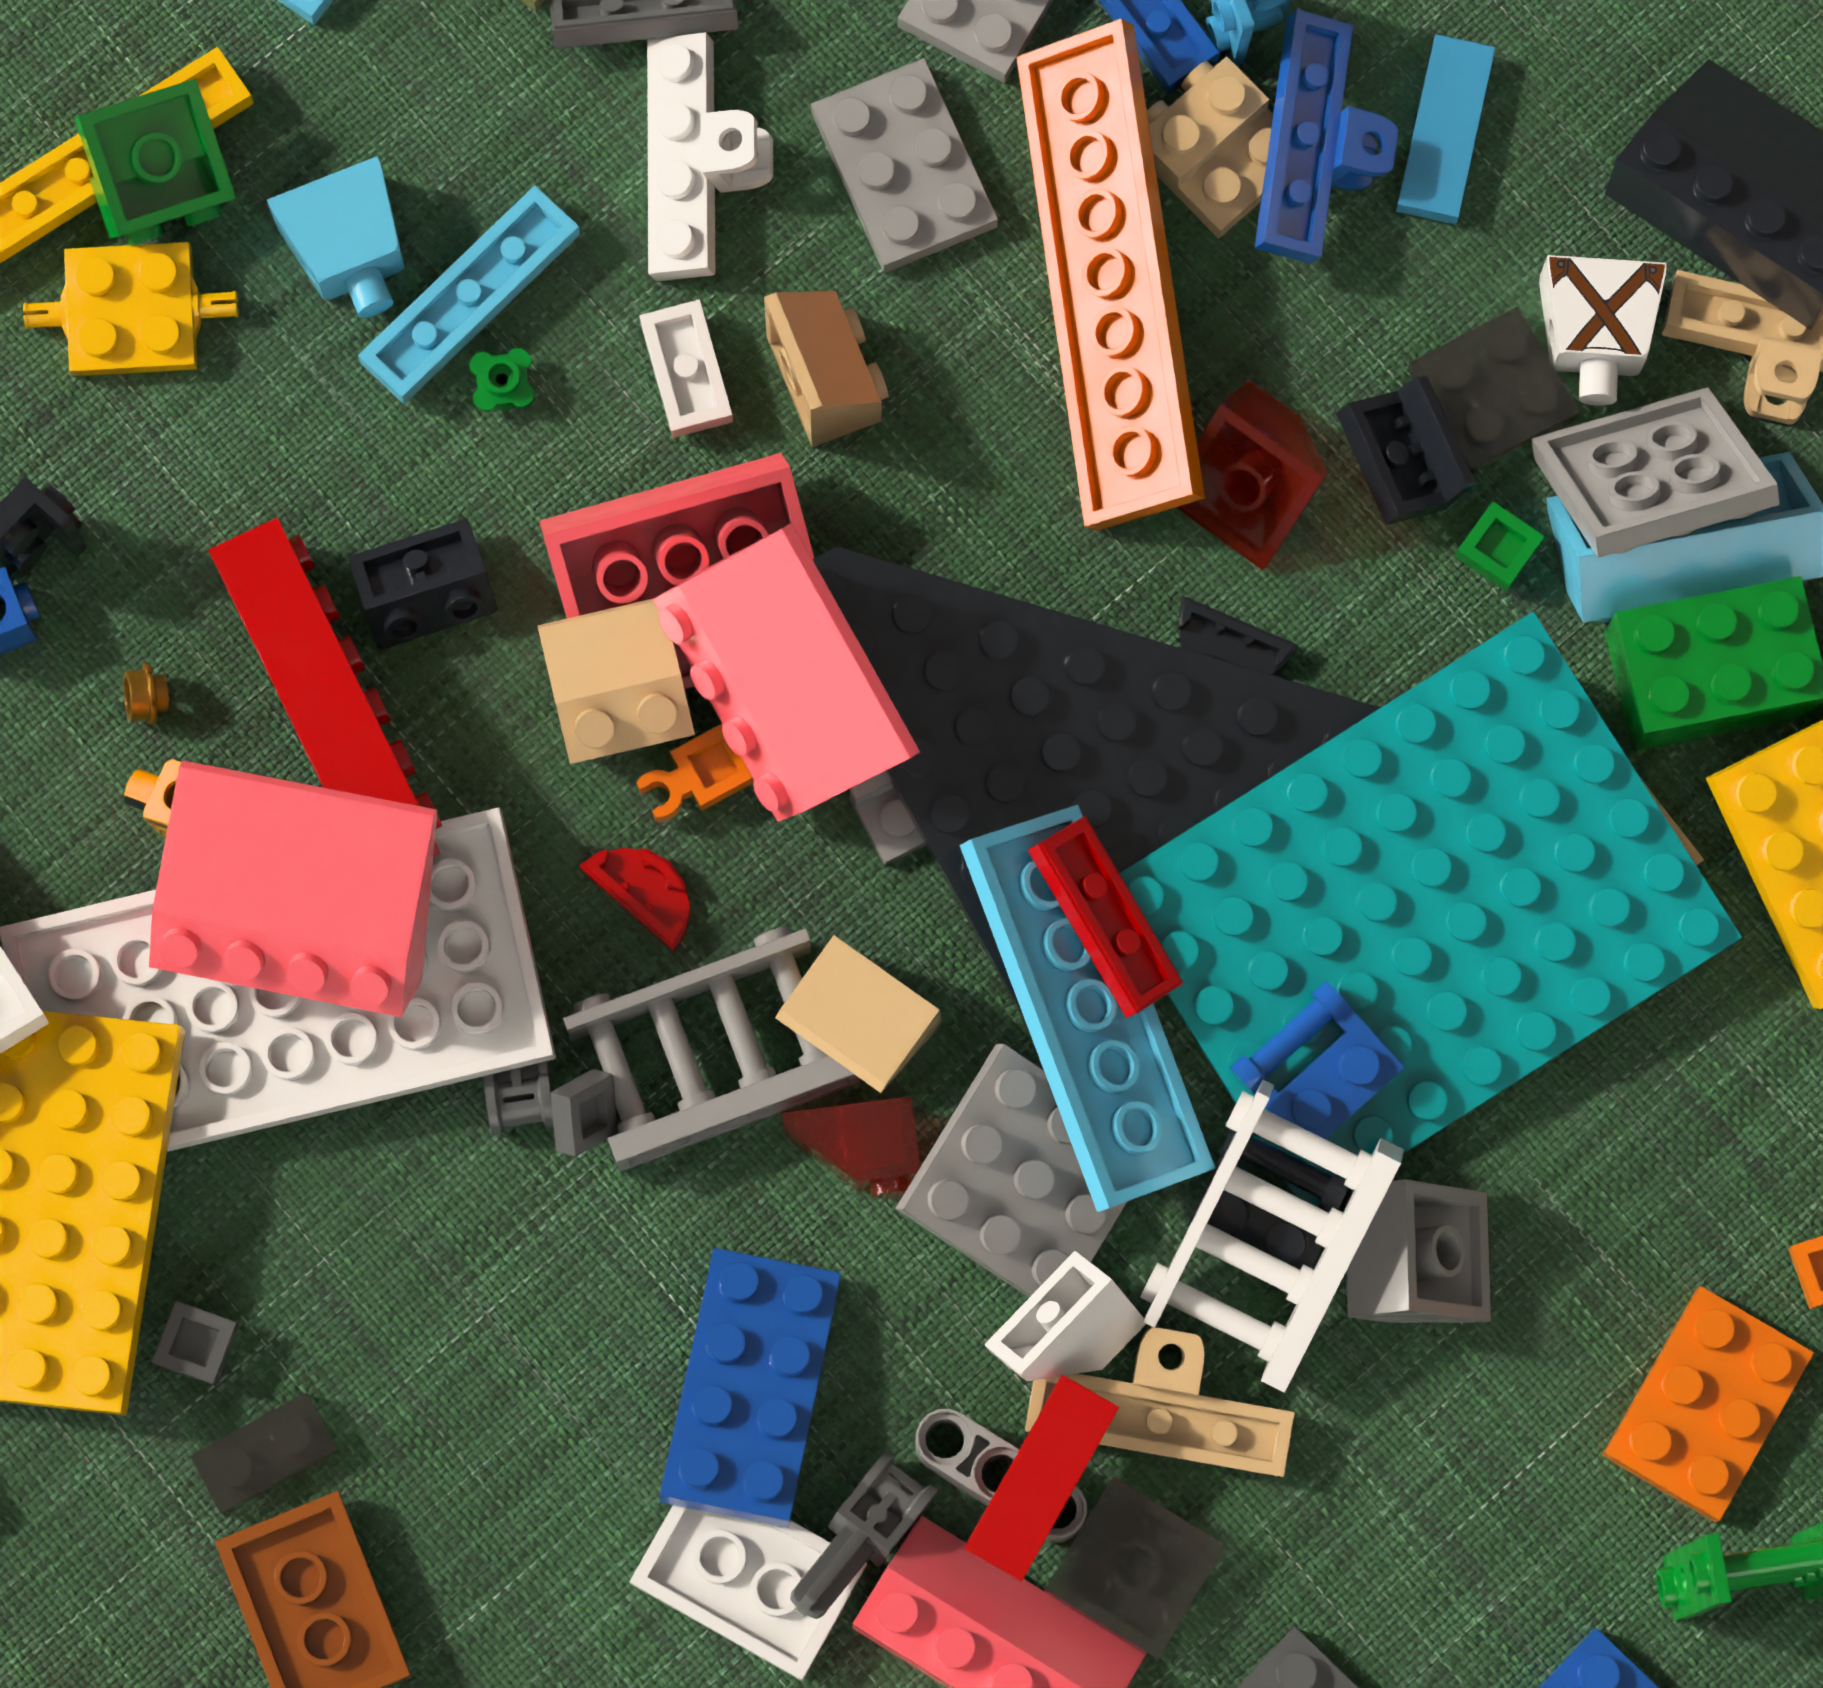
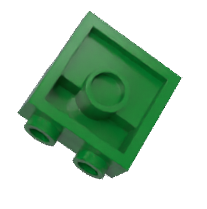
M196 78L74 117L94 176L89 179L109 238L125 235L129 246L164 235L161 223L184 216L187 227L220 217L222 212L219 204L236 199Z

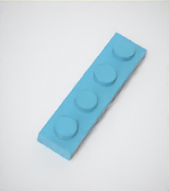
M534 185L358 355L360 364L398 400L405 404L580 235L579 226Z

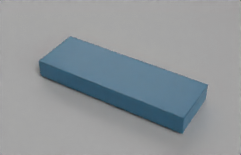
M1435 34L1396 212L1456 225L1495 47Z

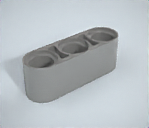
M938 1409L927 1414L919 1423L915 1435V1452L920 1462L928 1470L986 1506L990 1503L995 1492L990 1491L984 1485L982 1469L987 1463L998 1459L1006 1460L1012 1464L1019 1451L1018 1448L962 1413L952 1409ZM938 1425H949L956 1428L963 1438L962 1450L951 1458L934 1456L926 1445V1436L929 1431ZM1075 1486L1068 1499L1074 1507V1520L1070 1525L1062 1529L1052 1528L1045 1540L1046 1542L1063 1543L1072 1539L1081 1529L1087 1514V1504L1082 1491L1077 1486Z

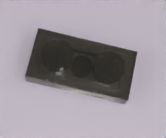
M306 1392L192 1454L190 1457L220 1514L224 1516L339 1453V1450L310 1395Z

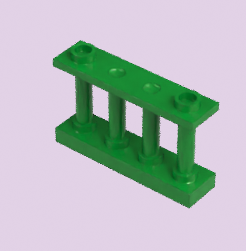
M1823 1522L1792 1535L1791 1545L1723 1555L1719 1533L1704 1535L1662 1556L1664 1568L1656 1569L1657 1590L1662 1607H1672L1674 1621L1687 1620L1732 1602L1730 1591L1790 1582L1792 1588H1801L1803 1601L1823 1598Z

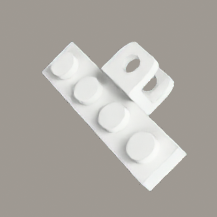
M706 32L647 40L648 274L656 282L715 275V188L720 193L754 189L770 182L773 178V138L766 130L757 128V120L746 111L726 110L714 112V41Z

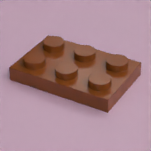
M339 1491L215 1541L271 1688H386L412 1677Z

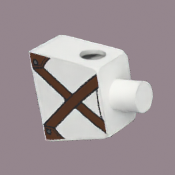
M1547 256L1540 273L1539 286L1550 365L1556 371L1580 373V402L1595 406L1613 404L1617 401L1618 375L1635 376L1640 374L1650 349L1667 263Z

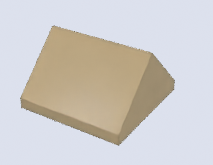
M835 935L830 939L775 1017L880 1093L935 1033L942 1022L940 1010Z

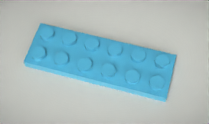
M1075 805L970 839L961 844L960 848L1098 1213L1213 1170L1215 1165L1154 1004L1128 1018L1124 1016L1028 852V849L1082 818L1079 806Z

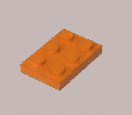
M1699 1286L1693 1293L1602 1456L1716 1523L1721 1520L1814 1352L1711 1291Z

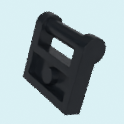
M1231 1130L1223 1146L1221 1156L1195 1208V1211L1188 1223V1226H1190L1236 1134V1131ZM1252 1132L1236 1167L1240 1168L1243 1160L1320 1198L1321 1201L1318 1208L1328 1213L1332 1207L1339 1211L1342 1210L1351 1191L1350 1188L1344 1186L1345 1178L1337 1174L1331 1176L1254 1137L1255 1133ZM1223 1190L1207 1224L1299 1270L1303 1264L1313 1269L1324 1248L1315 1243L1317 1236Z

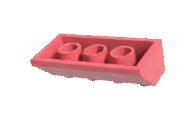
M922 1515L887 1566L852 1623V1629L946 1688H1127L1146 1655L1027 1580L1023 1579L1021 1583L965 1551L966 1543Z

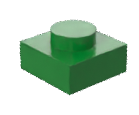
M1492 501L1458 548L1455 558L1507 592L1541 545L1545 536Z

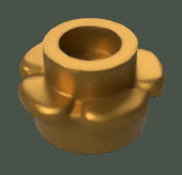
M143 663L142 670L124 671L123 693L129 722L146 720L147 724L154 725L157 722L158 713L168 712L169 696L166 677L164 674L153 675L152 667L149 663Z

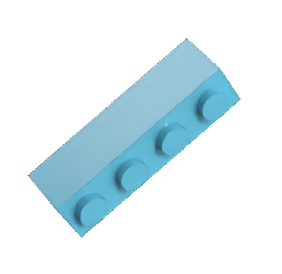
M1785 452L1759 457L1778 484V506L1755 512L1746 518L1730 519L1696 529L1684 536L1668 537L1634 547L1626 553L1610 554L1600 558L1596 556L1559 497H1547L1548 515L1566 591L1582 622H1610L1617 611L1801 576L1803 583L1810 579L1823 577V504L1791 453Z

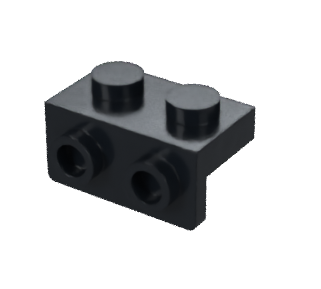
M1427 375L1413 377L1398 391L1348 403L1336 413L1386 525L1443 511L1474 486L1475 482L1469 469L1468 460L1456 441L1444 414L1443 405L1436 396Z

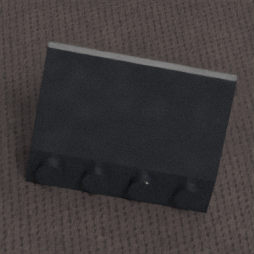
M1708 59L1651 114L1617 157L1605 195L1811 330L1823 315V133Z

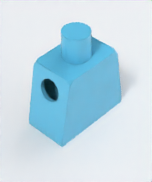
M377 156L267 199L278 231L324 300H331L349 293L358 316L361 318L378 315L393 305V300L384 278L401 272L405 266L384 174Z

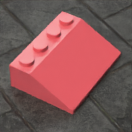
M782 453L539 521L566 618L654 599L713 564L791 523L811 558L814 559L792 472ZM673 642L684 689L695 687L691 679V667L678 644Z
M792 523L713 564L652 599L659 610V622L664 633L671 641L678 644L691 667L690 674L695 688L704 698L710 701L723 724L722 733L726 743L733 752L740 755L754 779V790L759 801L766 809L773 812L778 822L802 813L920 753Z
M183 760L178 769L152 909L149 967L402 1017L422 981L437 810Z

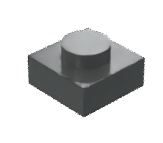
M591 1069L550 1092L557 1152L576 1157L618 1133L613 1074Z
M175 1301L152 1363L216 1387L240 1325L232 1320Z

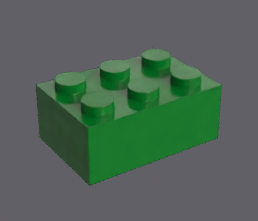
M1801 576L1617 611L1604 631L1633 751L1816 716L1823 708V662Z

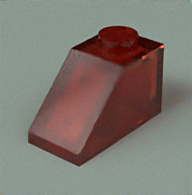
M911 1096L782 1113L785 1137L856 1191L870 1189L871 1198L882 1199L903 1196L921 1167Z

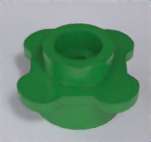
M513 348L508 354L494 356L482 351L472 357L469 367L470 371L476 376L477 390L473 394V402L479 410L491 412L494 409L510 410L516 407L522 409L528 407L533 402L535 392L533 387L528 384L527 370L532 362L530 355L525 350ZM505 375L508 377V382L504 385H499L496 382L497 377Z

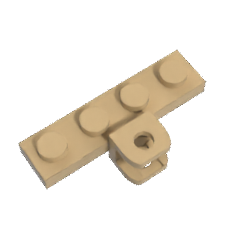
M1681 270L1676 271L1672 281L1662 335L1753 356L1749 364L1744 389V406L1747 413L1753 417L1789 425L1794 424L1800 418L1807 400L1817 384L1819 371L1823 372V315L1810 330L1742 284ZM1765 395L1787 401L1781 405H1774L1767 401Z
M1157 1327L1149 1328L1143 1334L1138 1345L1131 1383L1078 1373L1065 1375L1119 1406L1099 1445L1284 1477L1295 1412L1199 1395L1204 1365V1346L1201 1338L1196 1334ZM1167 1344H1175L1182 1353V1360L1174 1369H1165L1158 1359L1159 1351ZM1061 1376L1033 1380L1024 1431L1030 1432Z

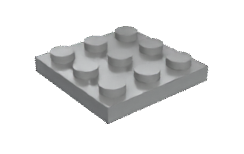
M1709 387L1531 438L1535 462L1598 558L1610 554L1626 553L1634 547L1668 537L1684 536L1696 529L1730 519L1746 518L1755 512L1779 505L1777 482Z
M995 1044L895 1209L1030 1298L1074 1251L1091 1263L1127 1202L1097 1213L1044 1070L1007 1045Z

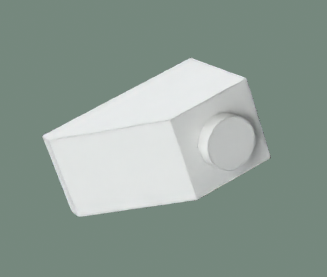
M1074 1251L987 1341L985 1346L1024 1380L1033 1381L1061 1375L1103 1370L1146 1323L1143 1322V1316L1115 1282Z

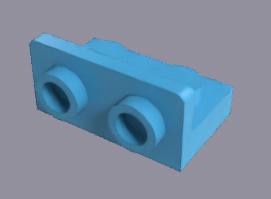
M1211 0V16L1206 18L1207 31L1211 42L1219 53L1225 51L1227 57L1236 66L1244 64L1253 32L1267 29L1279 23L1284 18L1283 14L1288 13L1291 0Z

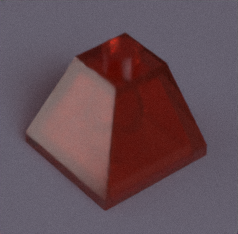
M1248 380L1221 403L1197 442L1205 498L1176 508L1264 571L1324 481L1328 472L1300 416L1254 382Z

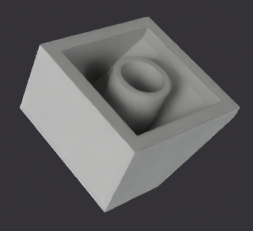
M1407 1179L1392 1181L1347 1269L1345 1291L1347 1295L1348 1318L1386 1323L1491 1321L1487 1193ZM1351 1189V1191H1350V1193H1349V1196H1348V1198H1347V1200H1346V1202H1345V1207H1346V1205H1347V1203H1348L1350 1197L1352 1196V1194H1353V1192H1354V1190H1352V1189Z

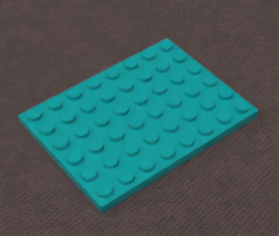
M1534 611L1120 873L1184 983L1168 993L1167 997L1235 1104L1242 1091L1250 1095L1252 1094L1235 1077L1229 1067L1243 1055L1249 1059L1314 1000L1311 993L1324 981H1327L1336 989L1351 1009L1405 1067L1326 1139L1356 1155L1361 1150L1372 1155L1380 1138L1404 1149V1153L1742 938ZM1331 1019L1266 1079L1279 1092L1344 1032ZM1255 1134V1136H1256L1258 1139H1260V1140H1262V1141H1264V1142H1266V1143H1268V1144H1270V1145H1272V1146H1274V1147H1276V1148H1278V1149H1280V1150H1282V1151H1284V1152H1286V1153H1288V1154H1290V1155H1292V1156H1294V1157H1296V1158H1298V1159H1300V1160H1302V1161H1304V1162H1306V1163H1308V1164H1310V1165H1312V1166L1318 1168L1319 1170H1321V1171H1323V1172H1325V1173H1327V1174H1329V1175H1331V1176H1333V1175L1335 1174V1173H1333V1172H1331V1171H1329V1170H1327V1169H1325V1168H1323V1167H1321V1166H1319V1165H1317V1164H1315V1163H1313V1162H1311V1161H1309V1160H1307V1159H1305V1158H1303V1157H1301V1156H1299V1155H1297V1154H1295V1153H1293V1152H1291V1151H1289V1150H1287V1149H1285V1148H1283V1147H1281V1146H1279V1145H1277V1144H1275V1143H1273V1142H1271V1141H1269V1140H1267V1139H1265V1138H1263V1137H1261V1136ZM1285 1181L1294 1196L1319 1207L1320 1198Z

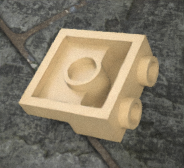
M1227 56L1215 67L1208 61H1204L1194 68L1181 85L1185 93L1170 107L1163 100H1160L1147 110L1157 177L1218 239L1261 202L1273 113L1268 109L1269 98Z

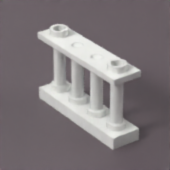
M1262 1080L1255 1096L1242 1091L1226 1124V1127L1236 1131V1134L1169 1268L1157 1262L1140 1298L1151 1303L1143 1322L1152 1327L1156 1326L1166 1304L1258 1349L1259 1353L1257 1356L1267 1361L1261 1381L1285 1393L1401 1164L1404 1149L1380 1138L1372 1155L1363 1150L1356 1155L1265 1110L1264 1108L1271 1096L1274 1085ZM1252 1132L1345 1178L1344 1186L1354 1190L1344 1211L1341 1212L1332 1207L1328 1213L1236 1167ZM1223 1190L1317 1236L1315 1243L1325 1247L1315 1269L1303 1264L1299 1270L1207 1224ZM1196 1247L1287 1292L1286 1300L1296 1304L1286 1326L1274 1321L1272 1326H1269L1179 1281L1194 1248Z

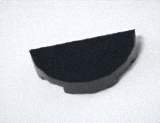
M1182 595L1176 622L1180 647L1182 649L1270 675H1276L1281 672L1297 651L1298 645Z

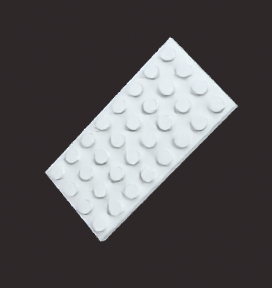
M499 807L441 821L442 827L435 831V841L441 853L433 857L422 981L402 1017L150 968L151 922L156 890L0 927L3 951L42 1011L176 1024L185 1029L167 1152L556 1059L503 813Z

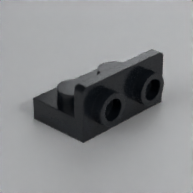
M24 477L0 502V568L5 567L10 576L17 569L22 572L28 570L40 559L48 545L44 540L50 534L76 557L86 549L78 532L83 524L73 514L76 509L49 483L40 490Z
M468 518L348 556L362 604L379 649L409 642L418 637L471 622L477 618L493 614L498 609Z

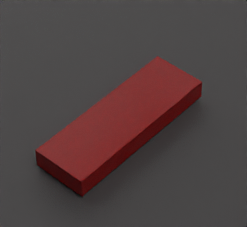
M1086 816L1074 821L1028 849L1029 854L1126 1018L1137 1014L1184 984Z
M1061 1375L966 1543L964 1550L1022 1583L1115 1417L1119 1406L1070 1378Z

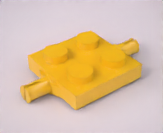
M189 242L64 249L65 286L61 294V301L44 303L25 302L23 304V312L26 314L23 315L25 329L62 326L68 339L69 372L72 376L197 370L196 338L202 324V318L239 317L237 291L200 294L193 278L192 247Z

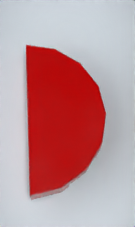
M620 848L612 851H599L579 866L580 871L667 949L673 954L676 952L687 934L690 904L684 880L668 860L649 849Z

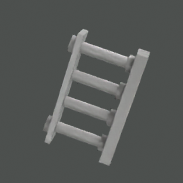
M788 926L770 930L754 939L756 946L754 948L613 1000L610 999L608 993L586 998L572 1007L575 1014L563 1018L570 1040L574 1041L590 1035L602 1070L613 1074L615 1105L622 1122L617 1125L619 1134L607 1139L619 1172L860 1083L858 1076L797 1033L796 1036L804 1054L799 1058L801 1066L778 1075L774 1067L767 1068L735 984L736 980L771 968L785 1003L802 980L795 958L811 953L810 938L806 928L794 933L791 932ZM711 990L743 1078L738 1081L741 1089L716 1097L714 1090H706L674 1004ZM649 1012L683 1099L678 1102L679 1112L655 1120L652 1112L646 1113L614 1028V1025Z

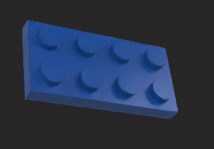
M713 1248L661 1485L660 1503L789 1528L841 1273Z

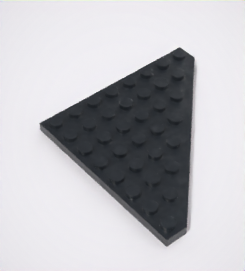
M838 546L812 559L920 750V753L886 770L892 781L891 783L1026 1027V1021L961 851V844L970 839L1078 805L1082 816L1087 817L1118 872L1121 873L1381 708Z

